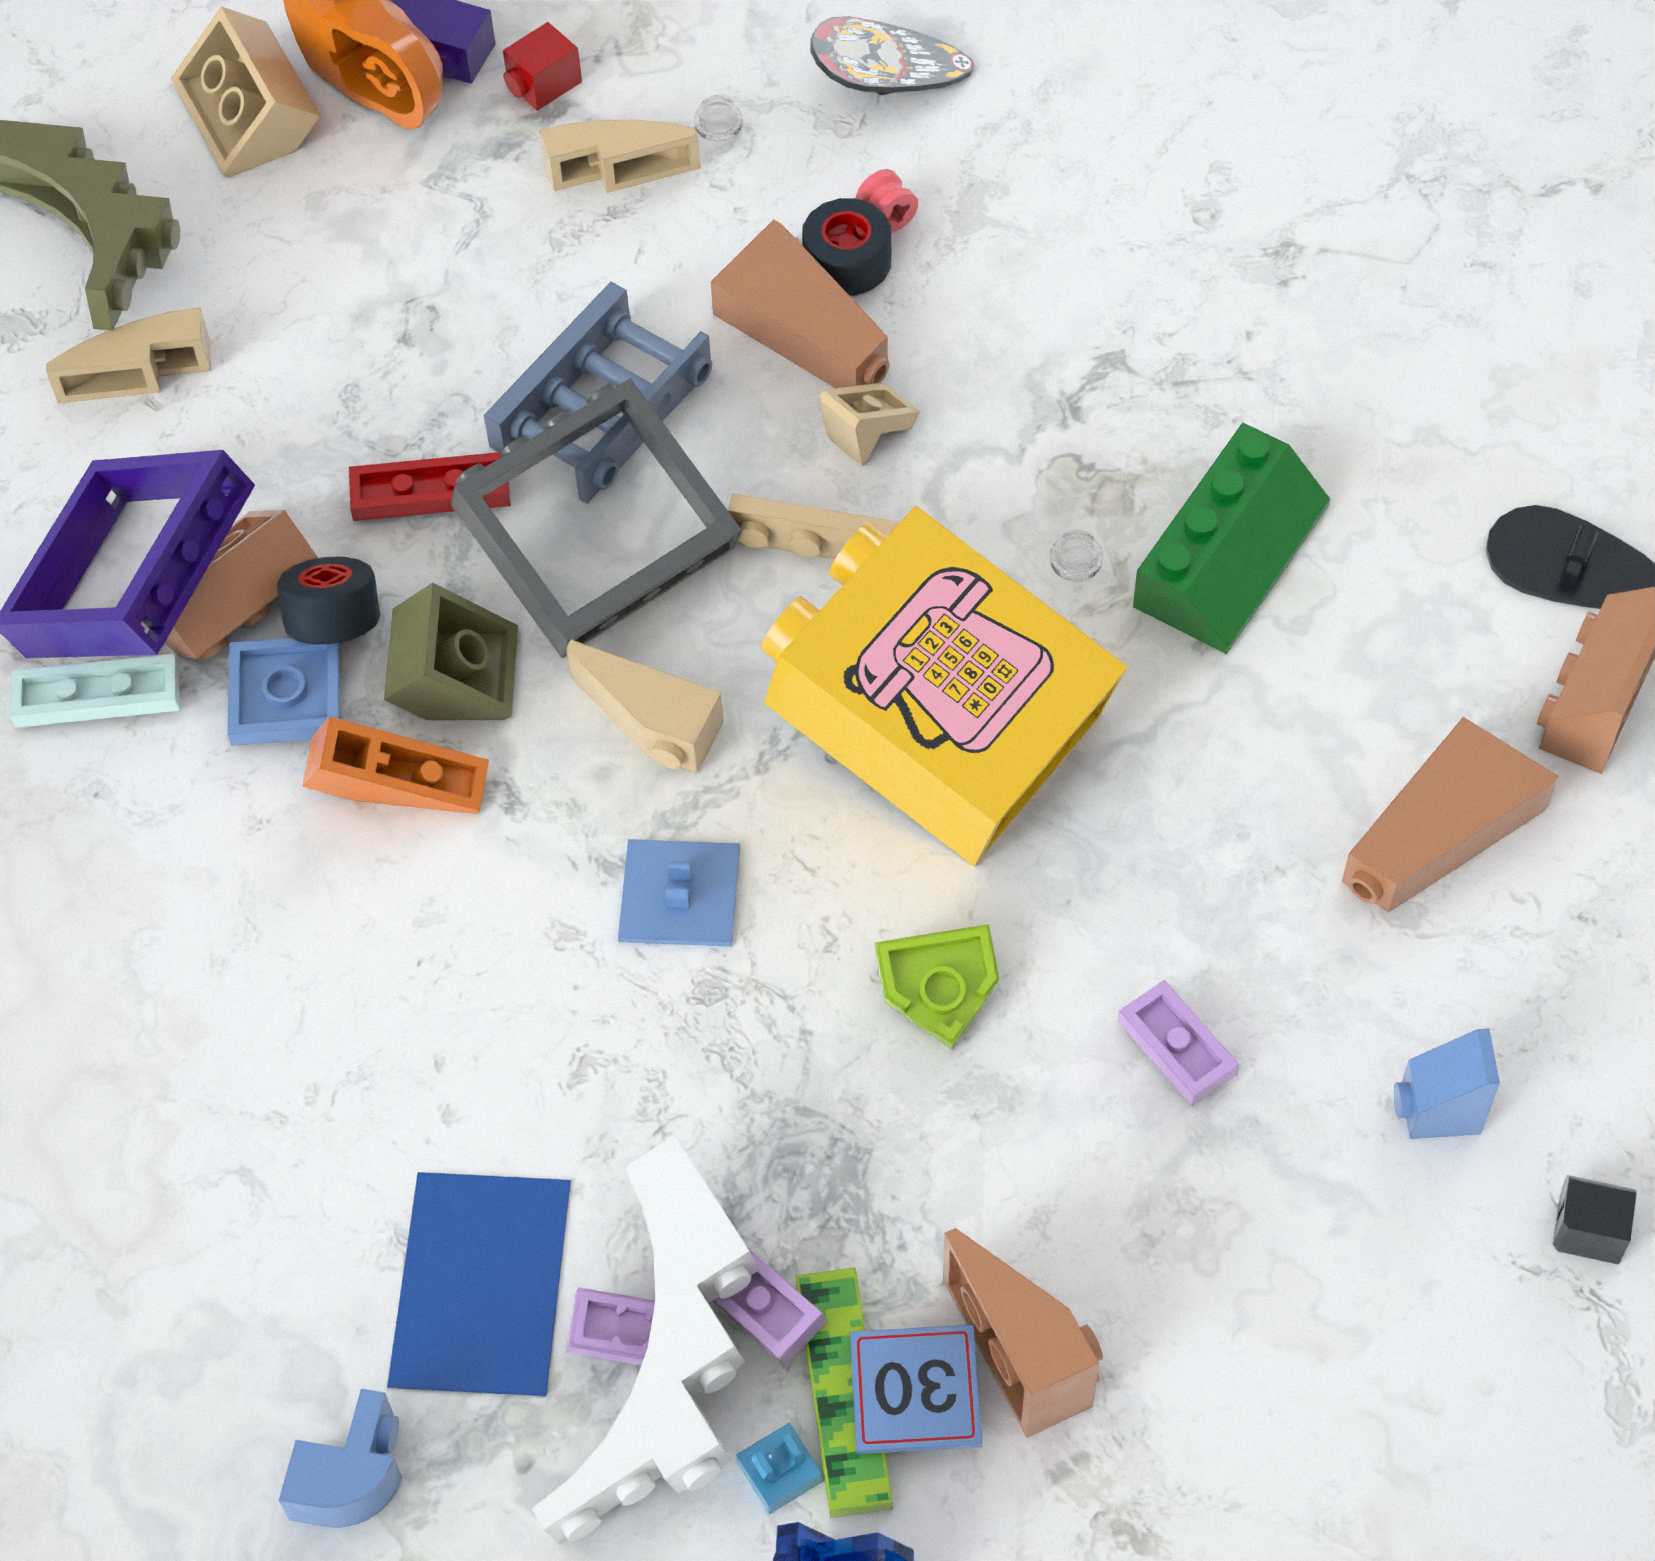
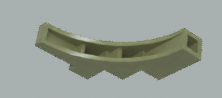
M0 120V193L31 202L58 216L81 236L93 253V265L85 286L93 329L113 331L122 311H127L130 307L132 290L137 279L144 277L146 268L163 269L171 250H176L179 245L180 224L177 219H173L170 199L137 195L135 185L129 183L126 162L95 160L92 150L86 146L84 131L81 127Z

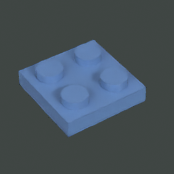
M294 638L229 643L228 737L231 746L311 740L312 735L330 716L341 719V643L309 644L297 641Z

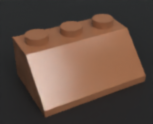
M285 510L250 511L232 525L165 641V644L179 657L197 659L200 656L202 660H206L220 652L229 643L225 636L240 625L244 628L252 626L270 612L267 604L279 596L277 583L282 573L294 565L318 558Z
M1655 587L1609 594L1606 596L1598 615L1587 612L1576 638V642L1583 644L1580 654L1578 656L1571 652L1568 653L1556 683L1564 685V688L1559 697L1549 693L1538 717L1537 725L1545 727L1539 749L1600 774L1603 773L1655 659Z

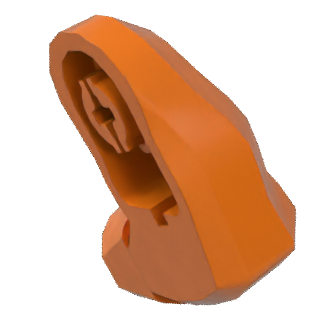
M283 0L285 12L295 40L308 66L347 97L384 114L394 123L408 130L420 127L437 108L442 97L443 64L440 56L430 40L410 21L405 12L392 1Z

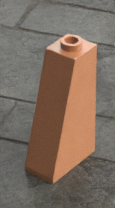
M775 219L710 282L713 315L832 387L842 388L881 383L885 378L890 366L888 361V336L797 239Z
M1462 717L1349 852L1342 882L1348 885L1352 893L1366 903H1375L1387 912H1391L1543 813L1550 803L1559 776L1470 720Z

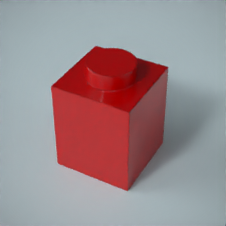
M546 22L503 49L506 70L503 78L506 86L515 97H523L537 111L582 82L578 47L549 22Z

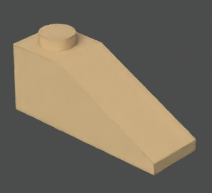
M570 640L566 651L570 675L575 683L647 756L652 757L664 767L670 769H678L680 767L697 773L724 722L721 692Z

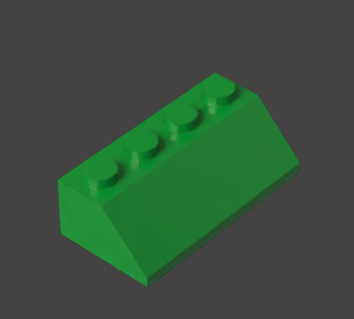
M1242 422L1137 569L1133 608L1228 654L1330 504L1329 496L1289 444Z

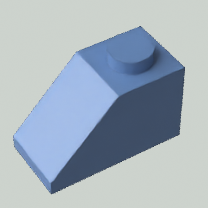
M1476 1029L1408 1060L1402 1082L1394 1084V1105L1397 1117L1406 1118L1410 1139L1481 1134L1500 1084L1490 1029Z

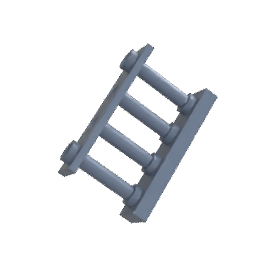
M610 281L483 415L489 447L497 452H501L517 438L525 436L530 440L545 431L543 429L544 426L538 423V421L550 408L560 406L565 410H570L573 414L586 406L588 399L573 391L570 387L582 374H588L589 372L608 383H612L615 387L631 378L663 422L694 387L701 386L709 377L712 370L709 335L700 331L684 350L632 322L627 290ZM622 339L669 366L653 383H650L601 354L613 341ZM616 415L596 427L606 434L590 452L572 442L552 454L574 467L579 500L586 504L600 490L607 489L614 482L619 469L644 443L624 415L622 417Z

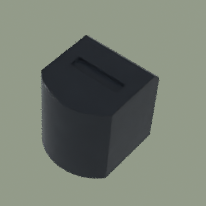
M1567 1175L1558 1202L1552 1245L1558 1252L1619 1265L1631 1241L1637 1195L1636 1189Z

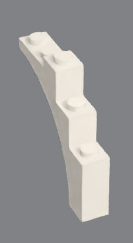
M675 1134L623 1167L643 1207L654 1252L655 1306L649 1343L632 1393L605 1439L571 1478L532 1508L543 1530L559 1544L566 1539L568 1541H576L589 1535L601 1524L602 1520L600 1517L621 1503L623 1506H628L642 1500L655 1488L654 1481L662 1476L678 1494L686 1489L697 1491L717 1479L722 1472L720 1467L731 1460V1457L694 1397L703 1391L706 1394H710L724 1388L736 1377V1370L746 1364L743 1356L711 1307L710 1302L717 1297L725 1299L739 1293L750 1283L751 1275L761 1268Z

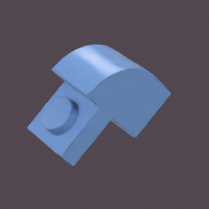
M361 1388L345 1448L295 1440L279 1497V1502L289 1520L332 1528L349 1527L374 1517L392 1500L400 1486L402 1475L394 1457L383 1455V1453L391 1454L394 1450L399 1431V1417L394 1416L385 1392Z

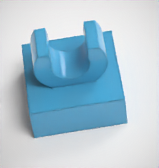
M790 1422L736 1454L737 1464L769 1514L823 1482L822 1472Z

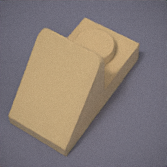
M886 383L825 389L819 397L828 438L861 466L867 462L881 434L912 429L920 414L919 410Z

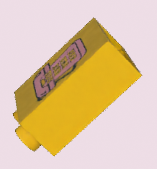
M915 505L888 536L870 523L864 524L856 531L839 552L828 573L842 587L821 610L800 596L778 617L766 634L760 648L777 662L764 704L971 865L975 866L1103 714L1128 666Z

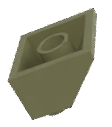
M432 582L393 608L384 700L425 720L508 719L512 714L518 625Z

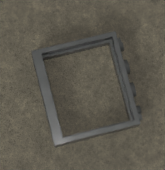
M631 378L617 387L612 383L602 386L588 398L586 406L573 414L570 410H564L556 414L544 425L543 429L545 431L530 440L525 436L517 438L500 452L501 458L486 467L481 463L473 465L465 470L455 481L457 485L454 486L451 506L561 658L567 656L566 647L570 640L582 644L589 642L734 549L742 532V529ZM622 412L706 526V529L568 616L482 497Z

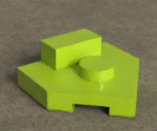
M989 924L875 942L874 948L884 1003L952 1050L995 990L1000 980Z

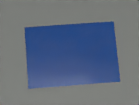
M417 1173L387 1388L546 1396L571 1180Z

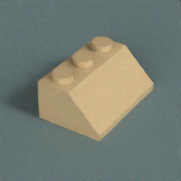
M222 6L171 77L175 88L223 175L230 177L294 153L321 117L267 22Z

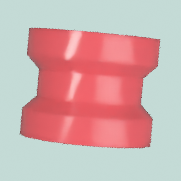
M890 169L879 170L871 174L864 180L856 194L857 199L872 203L885 213L891 225V233L909 223L918 209L917 197L910 189L902 188L901 179Z

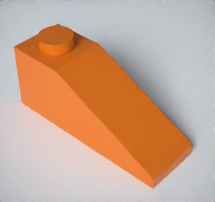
M330 716L312 735L302 787L354 801L477 814L481 807L489 760Z

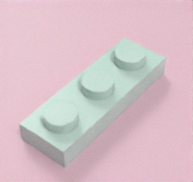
M175 654L11 670L10 717L15 728L179 711V663Z

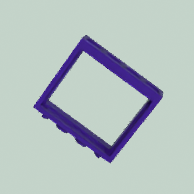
M224 450L92 460L1 608L0 634L25 658L158 655L254 489L255 484ZM111 490L116 494L112 504L106 500ZM180 498L116 607L63 610L127 502ZM142 621L150 628L147 633L141 625Z

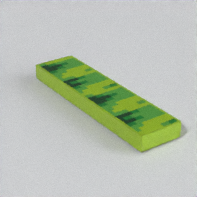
M856 1267L796 1275L797 1291L821 1311L828 1321L805 1345L830 1518L893 1509L885 1453L856 1454L850 1332L866 1331Z

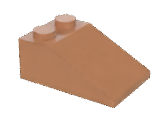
M957 1228L945 1232L943 1281L966 1325H973L974 1340L1025 1437L1028 1438L1092 1408L1096 1383L1100 1380L1098 1374L1099 1361L1103 1359L1100 1344L1092 1329L1087 1324L1079 1327L1070 1308Z

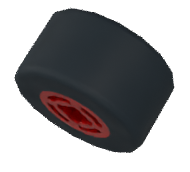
M838 198L825 202L810 212L802 226V246L849 296L871 291L885 280L891 269L892 255L891 225L885 213L872 203L857 198Z
M337 556L307 560L294 565L282 573L277 583L285 631L287 635L297 641L309 644H335L350 641L372 630L380 618L374 572L370 565L359 559Z

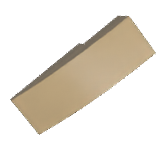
M596 120L569 123L539 130L543 161L554 191L602 179L605 190L609 193L700 169L698 134L693 127L645 120Z
M200 307L166 312L132 321L114 328L113 331H105L70 348L46 363V373L58 403L160 393V376L211 371L210 338Z

